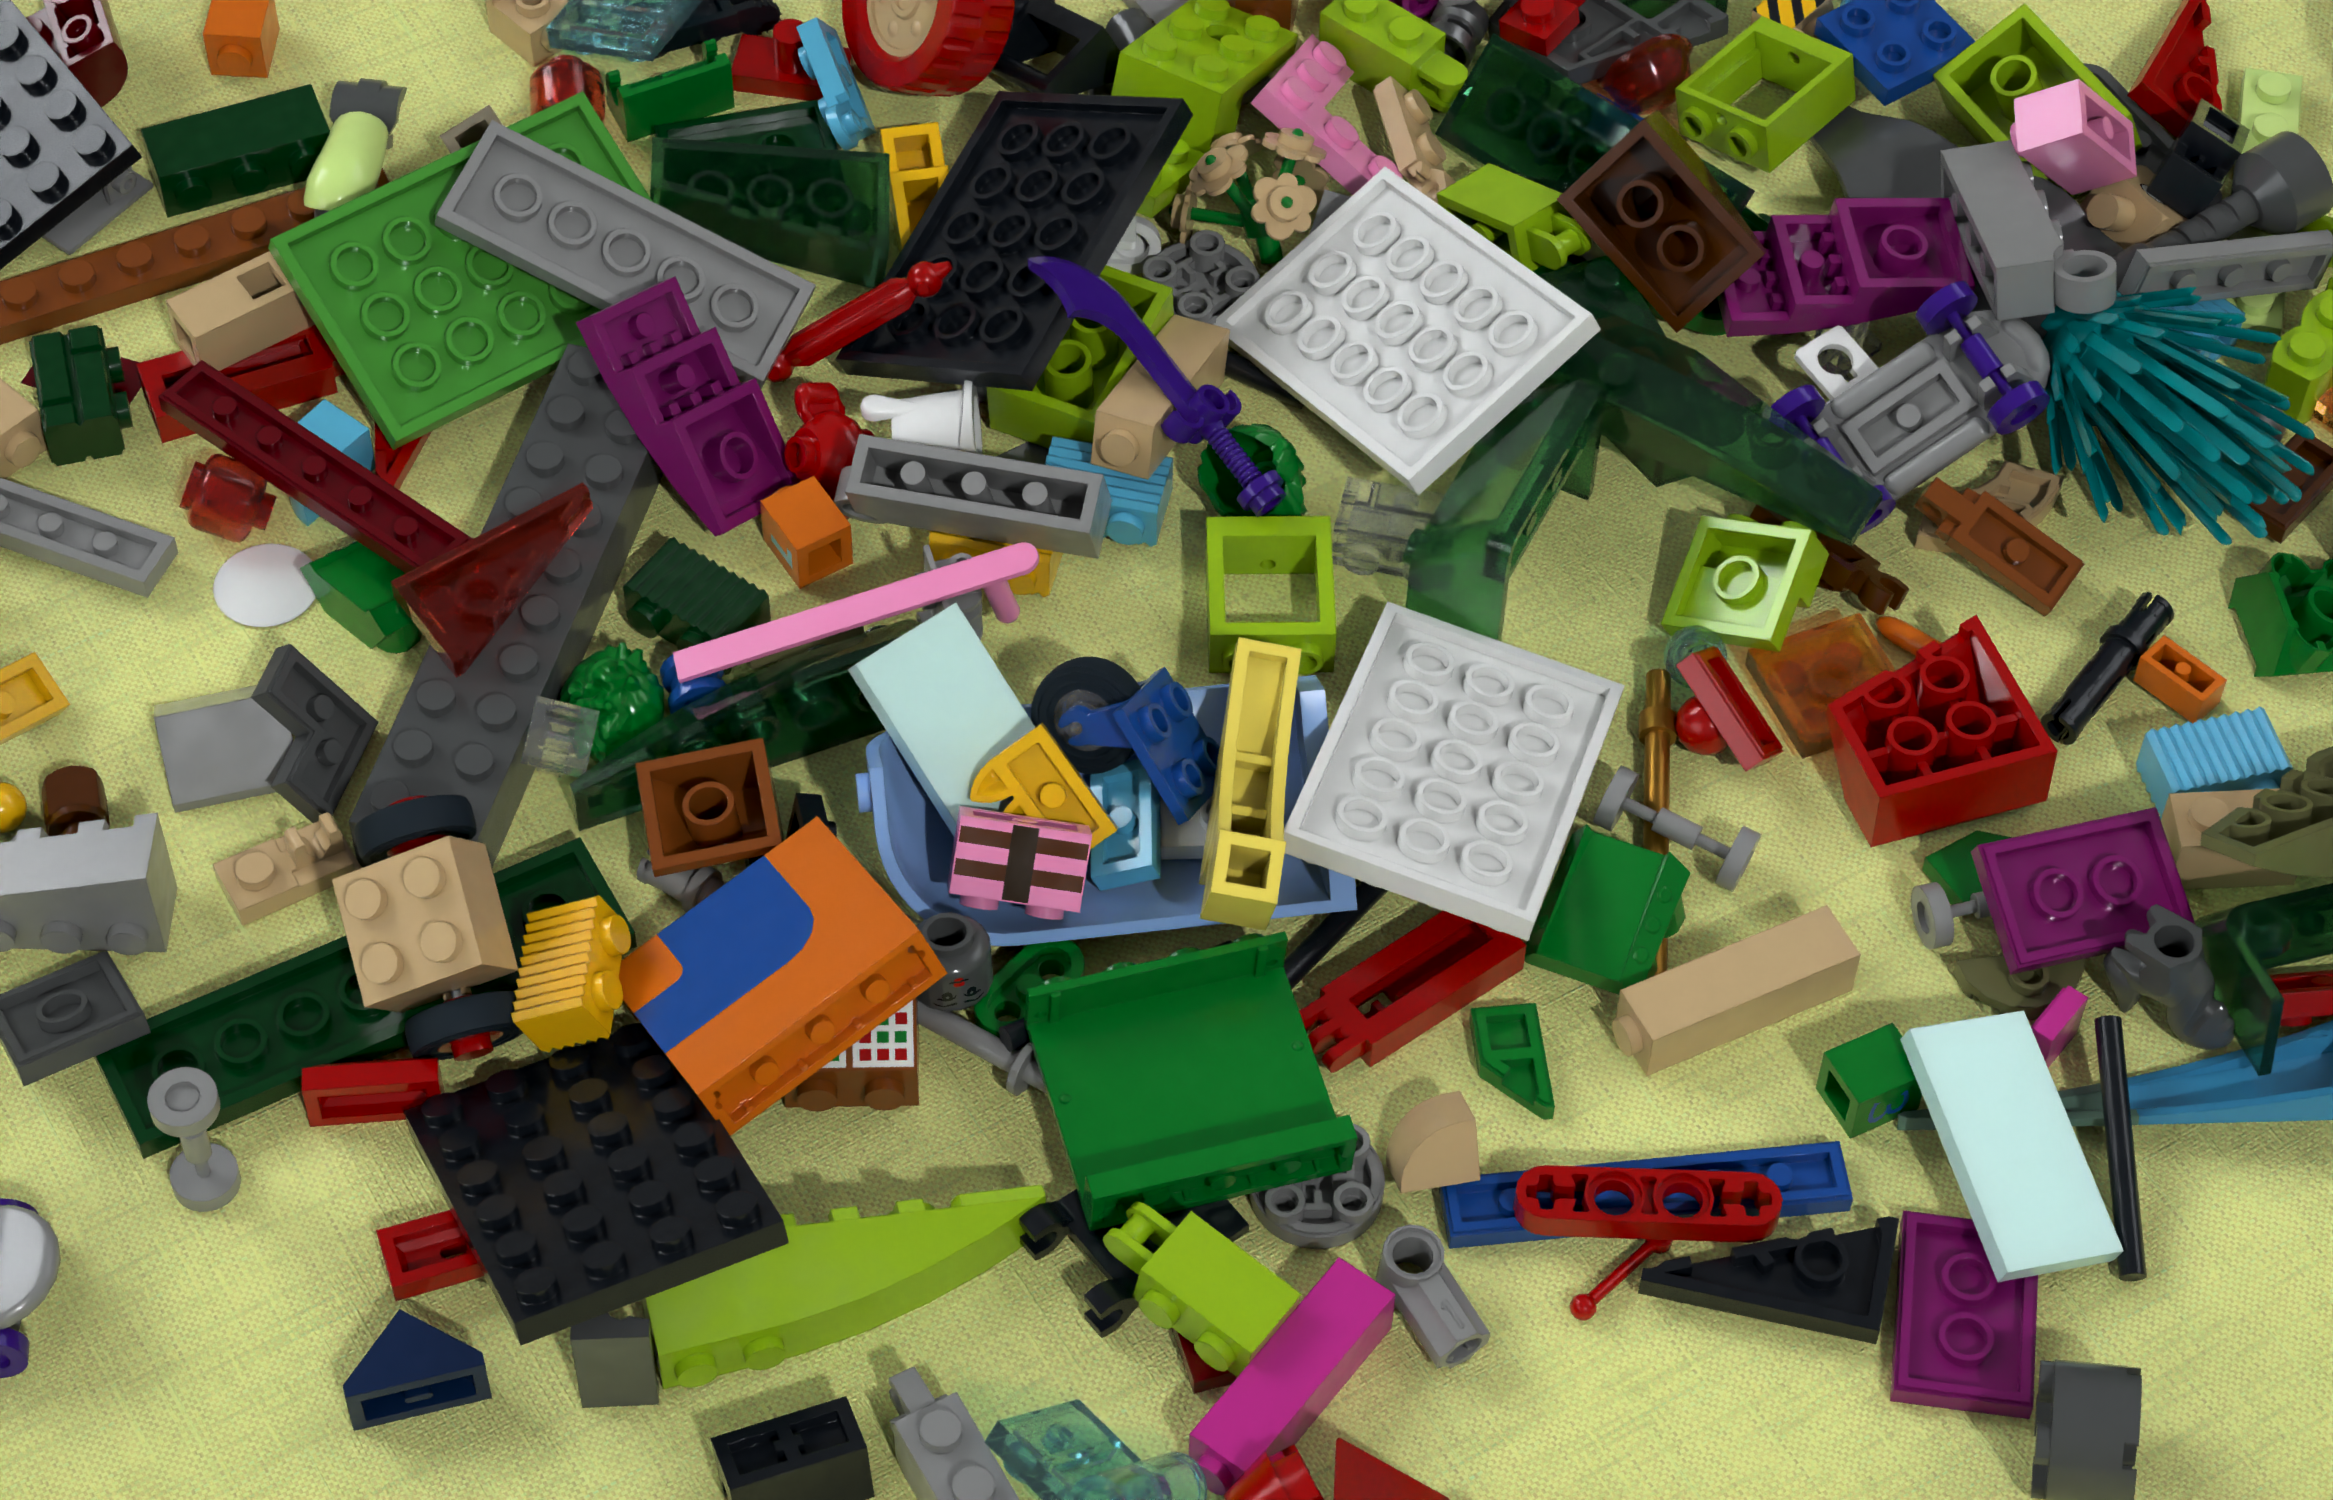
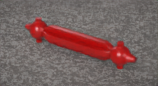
M949 261L940 263L918 262L910 268L907 278H890L794 333L783 348L766 380L774 383L783 382L791 376L794 367L811 366L909 310L917 296L922 298L934 296L940 291L943 279L953 269Z

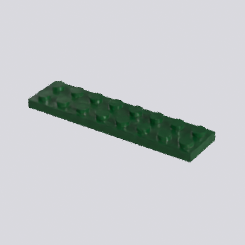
M580 837L493 873L518 968L522 967L520 957L524 956L521 946L525 945L523 935L527 934L525 924L529 923L527 913L598 895L626 921L631 936L629 950L637 947L635 931ZM344 936L146 1019L151 1033L99 1054L94 1059L143 1159L181 1143L179 1137L167 1135L155 1126L147 1104V1096L151 1085L165 1072L180 1067H192L206 1072L214 1080L220 1098V1112L214 1123L206 1129L208 1132L301 1092L302 1068L322 1064L373 1061L408 1046L405 1035V1022L421 1011L445 1001L442 998L403 1013L364 1007L347 937ZM515 971L471 988L472 994L495 991L514 992L518 989L516 979L520 978L519 972Z

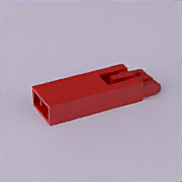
M316 325L220 370L221 373L277 410L338 393L335 377L346 374ZM179 351L137 363L141 387L161 442L165 443L196 434L163 412L158 397L194 367L184 352Z
M1446 911L1438 913L1320 988V998L1299 1010L1306 1032L1312 1031L1308 1038L1314 1054H1320L1330 1048L1323 1055L1321 1062L1331 1073L1339 1071L1359 1057L1369 1067H1372L1521 971L1524 967L1527 945L1518 937L1496 931ZM1382 992L1392 1002L1387 1007H1384L1377 999L1371 1003L1370 1011L1364 1015L1358 1009V1007Z

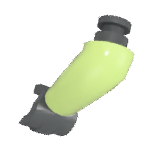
M361 78L359 82L338 81L335 84L329 114L333 126L309 173L304 194V206L315 209L314 218L376 189L386 149L393 147V134L391 133L399 121L400 107L405 98L406 87L389 86L387 81Z

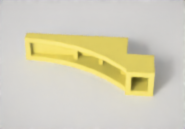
M1238 637L1234 650L1199 884L1205 885L1200 919L1265 931L1276 908L1286 841H1284L1285 790L1292 718L1302 651L1300 648Z

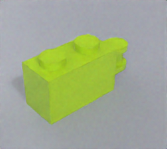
M1333 0L1320 12L1319 41H1326L1332 44L1343 54L1346 59V65L1354 71L1353 75L1349 78L1353 82L1374 93V86L1392 76L1409 92L1413 89L1419 91L1427 103L1440 112L1456 113L1465 106L1466 92L1463 87H1465L1468 81V70L1465 65L1445 54V32L1390 0Z
M1491 163L1486 164L1437 193L1438 204L1531 271H1535L1541 266L1558 270L1566 265L1569 255H1583L1592 246L1591 237L1557 200L1562 193Z
M1134 1202L1126 1211L1128 1220L1120 1229L1111 1228L1103 1237L1104 1245L1108 1251L1139 1275L1132 1297L1139 1302L1140 1309L1150 1321L1164 1329L1173 1328L1193 1343L1195 1351L1205 1363L1218 1371L1224 1372L1228 1370L1238 1377L1296 1309L1302 1294L1194 1212L1190 1211L1176 1227L1145 1203ZM1147 1239H1150L1159 1246L1154 1254L1143 1246Z

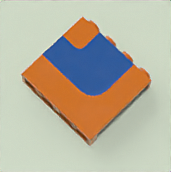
M816 816L621 960L619 980L623 990V1003L634 1018L643 1025L715 1120L720 1119L731 1136L948 973L917 926L821 819Z

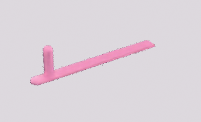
M1021 542L675 651L673 652L678 681L679 683H684L983 588L996 618L1003 623H1013L1020 614V607L1007 580L1032 572L1039 563L1038 551L1030 543Z

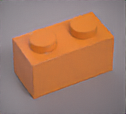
M2164 635L2140 656L2133 681L2188 721L2194 723L2199 719H2203L2220 703L2227 679Z

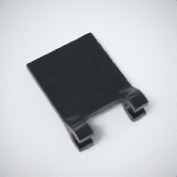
M1077 1189L1058 1201L1039 1204L1019 1218V1225L1026 1232L1020 1236V1243L1035 1261L1052 1252L1069 1234L1108 1279L1094 1286L1084 1295V1301L1091 1308L1084 1313L1085 1320L1101 1338L1118 1329L1139 1306V1302L1132 1297L1139 1275L1115 1258L1103 1242V1237L1111 1228L1120 1229L1124 1223L1090 1231ZM1227 1199L1162 1214L1164 1218L1177 1227L1192 1211L1232 1242L1249 1232L1248 1222ZM1147 1239L1143 1244L1153 1254L1159 1248L1150 1239Z

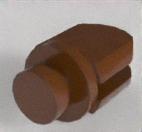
M67 766L57 769L46 776L42 787V804L47 835L57 836L77 833L79 822L105 819L110 827L105 788L102 779L94 769L85 766Z

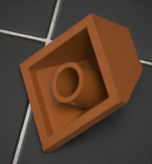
M763 738L635 763L654 877L762 856L784 841L774 780Z

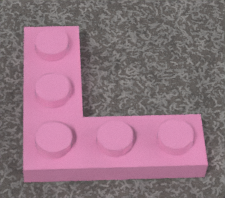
M1311 34L1252 100L1251 104L1280 130L1281 128H1299L1313 136V145L1327 152L1325 159L1317 164L1352 195L1384 167H1387L1403 178L1395 163L1385 156L1376 155L1359 140L1356 129L1347 120L1339 116H1332L1324 108L1353 75L1354 71L1346 65L1345 57L1335 46L1326 41H1319Z

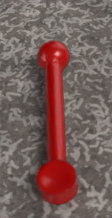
M1645 1239L1644 1244L1588 1294L1574 1296L1570 1302V1311L1573 1317L1582 1321L1591 1319L1596 1313V1304L1653 1253L1661 1254L1669 1251L1673 1240Z

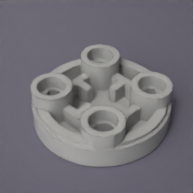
M1201 230L1194 233L1190 240L1186 241V244L1178 242L1164 248L1158 255L1152 256L1145 261L1142 278L1173 288L1175 315L1209 324L1216 323V318L1260 279V275L1250 259L1238 249L1225 244L1223 236L1211 230Z
M1353 1124L1358 1139L1350 1171L1249 1194L1255 1215L1269 1232L1295 1246L1310 1249H1326L1351 1242L1369 1229L1376 1220L1382 1206L1385 1176L1380 1158L1370 1145L1369 1134L1364 1128Z

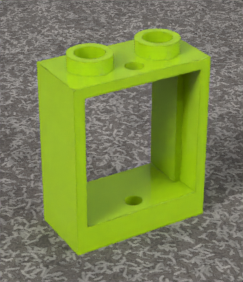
M1761 16L1675 88L1679 134L1770 173L1856 100L1853 54ZM1762 78L1797 92L1765 120L1731 106L1733 102Z
M1330 516L1206 517L1205 574L1209 673L1231 674L1234 650L1238 637L1302 649L1298 675H1309L1315 672H1334L1337 632ZM1224 574H1315L1317 622H1226Z

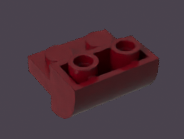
M43 0L45 8L26 17V19L100 107H103L120 92L128 74L127 60L108 0Z

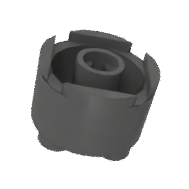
M2057 1359L2055 1361H2040L2039 1387L2035 1412L2034 1436H2036L2032 1467L2031 1498L2045 1500H2134L2137 1469H2132V1467H2135L2137 1446H2139L2142 1397L2141 1368Z

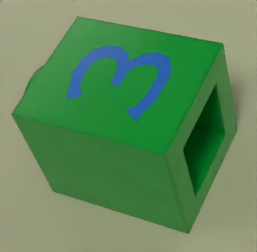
M1893 1022L1825 1051L1823 1054L1816 1089L1850 1139L1897 1119L1898 1114L1904 1111L1919 1109L1922 1093L1900 1039L1903 1036Z

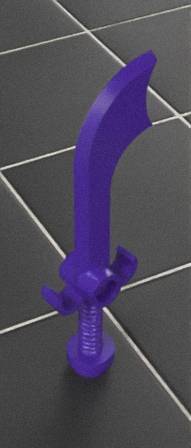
M1051 256L1027 258L1028 269L1038 275L1053 289L1061 300L1068 319L1080 317L1096 321L1109 328L1125 342L1177 409V411L1173 410L1161 424L1164 433L1173 441L1183 444H1198L1203 439L1208 441V444L1212 446L1215 453L1223 460L1226 467L1234 474V478L1238 479V483L1244 488L1237 497V502L1244 511L1252 510L1259 517L1271 511L1285 498L1286 493L1281 488L1284 480L1278 472L1271 470L1262 475V472L1258 471V467L1255 466V463L1251 461V458L1247 456V453L1244 452V449L1240 447V444L1236 442V439L1226 428L1240 413L1242 408L1239 398L1232 390H1229L1225 395L1220 389L1209 384L1202 385L1196 390L1126 299L1100 276L1081 265Z

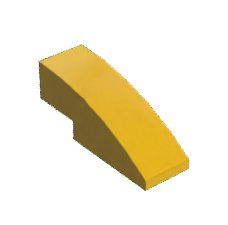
M938 122L880 129V154L899 254L949 173L948 165L945 166Z

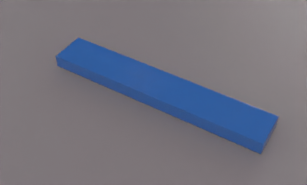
M1840 1141L1577 1165L1584 1167L1736 1171L1763 1174L1773 1180L1781 1191L1783 1201L1779 1218L1850 1211L1853 1201ZM1528 1170L1481 1174L1480 1181L1439 1187L1449 1249L1569 1237L1533 1234L1524 1229L1516 1220L1513 1205L1517 1182L1523 1173ZM1575 1191V1212H1581L1584 1192ZM1604 1191L1594 1199L1595 1204L1600 1210L1611 1215H1621L1632 1208L1629 1198L1618 1191ZM1537 1192L1540 1208L1546 1210L1553 1209L1554 1203L1551 1201L1550 1193ZM1673 1193L1663 1200L1664 1207L1668 1212L1678 1217H1691L1700 1211V1205L1696 1199L1685 1193ZM1714 1196L1711 1216H1720L1721 1209H1719L1720 1196ZM1745 1198L1741 1200L1740 1205L1745 1207L1746 1215H1759L1760 1210L1756 1209L1754 1199Z

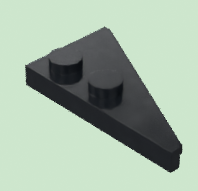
M1890 1216L1878 1218L1874 1228L1839 1235L1834 1234L1833 1228L1810 1232L1806 1237L1800 1239L1783 1237L1732 1247L1731 1254L1728 1257L1693 1264L1690 1256L1667 1260L1657 1267L1643 1268L1638 1293L1876 1344L1881 1328L1899 1218Z

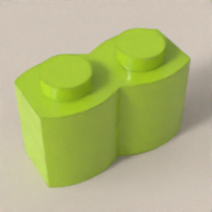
M2331 289L2325 290L2313 297L2302 313L2299 326L2287 331L2281 337V340L2276 343L2263 385L2290 397L2288 398L2290 408L2283 411V413L2302 424L2310 421L2318 413L2326 391L2333 388V290Z

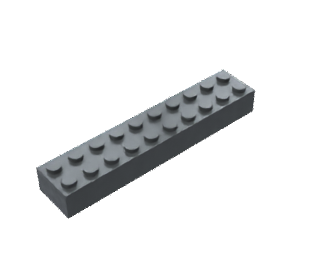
M568 343L349 819L356 859L361 867L369 865L362 861L358 853L354 837L355 825L361 819L388 807L395 801L418 795H461L466 797L472 806L476 821L477 833L471 841L486 844L491 867H493L560 713L562 686L572 673L573 668L582 662L655 495L664 473L636 435L605 383L587 347Z

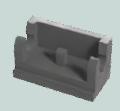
M605 1313L571 1326L570 1341L582 1408L659 1405V1382L656 1376L649 1319L633 1316L616 1319L610 1316L609 1313Z

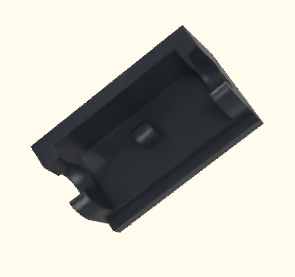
M847 1396L711 1438L724 1498L728 1497V1500H866L875 1497L867 1446Z

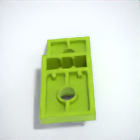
M1189 0L1120 51L1111 96L1183 98L1193 113V117L1137 213L1153 218L1174 201L1176 194H1182L1186 191V187L1190 183V171L1197 165L1199 159L1211 150L1210 145L1212 142L1223 135L1236 131L1243 94L1294 54L1298 39L1297 33L1280 27L1279 23L1273 18L1263 15H1251L1231 7L1227 0Z

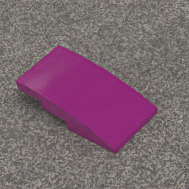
M1834 198L1829 215H1771L1766 231H1752L1767 253L1717 297L1727 337L1775 335L1828 329L1835 326H1850L1918 311L1920 306L1931 295L1951 283L1966 281L1973 292L1976 286L1949 198Z
M676 276L661 281L576 322L605 383L636 435L675 490L714 536L724 534L761 514L760 500L771 496L782 487L793 486L801 482L796 474L791 472L786 465L784 456L786 445L756 378L740 383L716 327L703 332L699 331Z

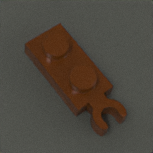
M1788 496L1760 502L1754 507L1750 518L1758 523L1781 526L1782 522L1793 521L1804 524L1816 532L1817 538L1829 553L1818 583L1820 586L1836 592L1850 590L1858 596V599L1865 607L1878 615H1883L1888 606L1893 610L1899 609L1909 588L1897 578L1880 572L1878 570L1880 562Z

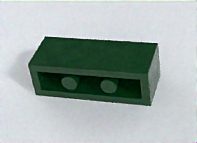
M309 84L143 128L141 133L149 169L168 218L306 181L329 136L330 130L313 87Z

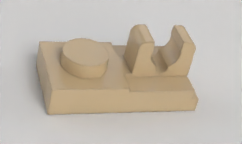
M328 812L319 815V821L298 830L295 826L288 828L284 832V836L280 838L270 839L213 864L216 879L242 926L333 887L332 879L361 869L335 820Z

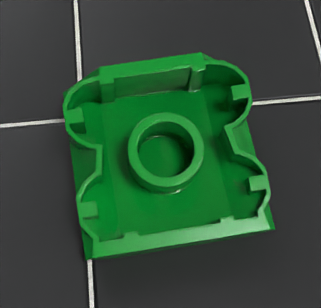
M355 541L306 564L300 570L325 613L370 649L377 646L385 652L397 654L407 652L420 642L423 634L421 627L423 620L431 616L443 617L466 565L463 564L438 588L431 591L358 541Z
M2278 552L2271 557L2258 574L2235 579L2228 609L2235 608L2257 666L2254 677H2274L2333 671V559L2325 561L2319 569H2310L2297 556Z
M1586 824L1572 833L1530 938L1526 942L1524 961L1539 968L1620 995L1621 989L1655 975L1658 969L1656 955L1663 938L1676 934L1686 918L1682 892L1690 876V871L1671 852L1663 855L1596 833Z

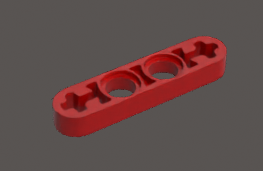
M1544 1165L1529 1169L1519 1178L1513 1210L1516 1220L1524 1229L1533 1234L1543 1236L1750 1243L1764 1240L1771 1236L1777 1228L1783 1198L1780 1189L1773 1180L1763 1174L1753 1172ZM1575 1191L1584 1192L1581 1212L1574 1211L1576 1199H1574ZM1604 1191H1618L1629 1198L1632 1208L1624 1214L1611 1215L1600 1210L1595 1204L1594 1199ZM1537 1192L1550 1193L1551 1201L1554 1203L1553 1209L1546 1210L1540 1208ZM1673 1193H1685L1696 1199L1700 1205V1211L1691 1217H1678L1668 1212L1664 1207L1663 1200ZM1714 1196L1721 1197L1719 1209H1721L1720 1216H1711ZM1745 1198L1754 1199L1756 1209L1760 1210L1759 1215H1746L1745 1207L1740 1205L1741 1200Z

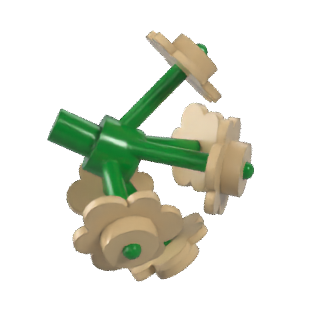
M1281 128L1279 134L1266 132L1263 140L1255 138L1252 134L1243 136L1241 132L1223 135L1212 142L1210 145L1211 150L1205 153L1199 159L1197 165L1190 171V183L1186 187L1185 195H1175L1173 205L1169 208L1171 228L1180 229V243L1186 244V241L1190 240L1192 236L1194 220L1243 227L1246 238L1256 240L1261 264L1278 262L1283 259L1280 241L1288 239L1293 234V231L1302 233L1309 229L1312 220L1308 213L1313 211L1316 205L1320 204L1324 190H1329L1326 186L1329 182V175L1317 164L1325 159L1327 152L1313 145L1314 137L1299 128ZM1263 147L1275 150L1278 154L1274 159L1277 169L1273 172L1272 177H1263L1252 187L1246 173L1247 165L1245 161L1248 160L1250 155L1259 152ZM1226 191L1240 210V214L1197 208V196L1204 195L1205 193H1208L1210 196H1218Z

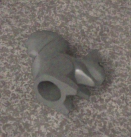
M2158 904L2151 906L2147 912V921L2150 926L2148 932L2143 933L2134 929L2128 930L2124 937L2126 949L2114 947L2103 960L2106 976L2117 997L2120 1010L2126 1013L2142 996L2149 997L2166 1006V1021L2172 1032L2182 1042L2196 1048L2212 1051L2227 1046L2235 1036L2233 1032L2235 1020L2229 1015L2224 1003L2214 998L2215 981L2205 961L2202 944L2203 929Z

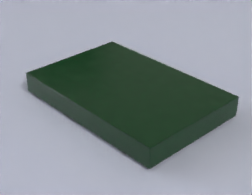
M818 100L654 126L656 146L672 212L690 221L847 196L846 178L836 141L821 115Z

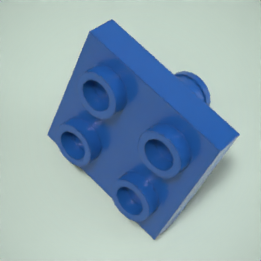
M1852 0L1818 17L1814 30V35L1819 40L1853 54L1854 76L1884 106L1935 81L1933 77L1935 72L1975 42L1935 0Z

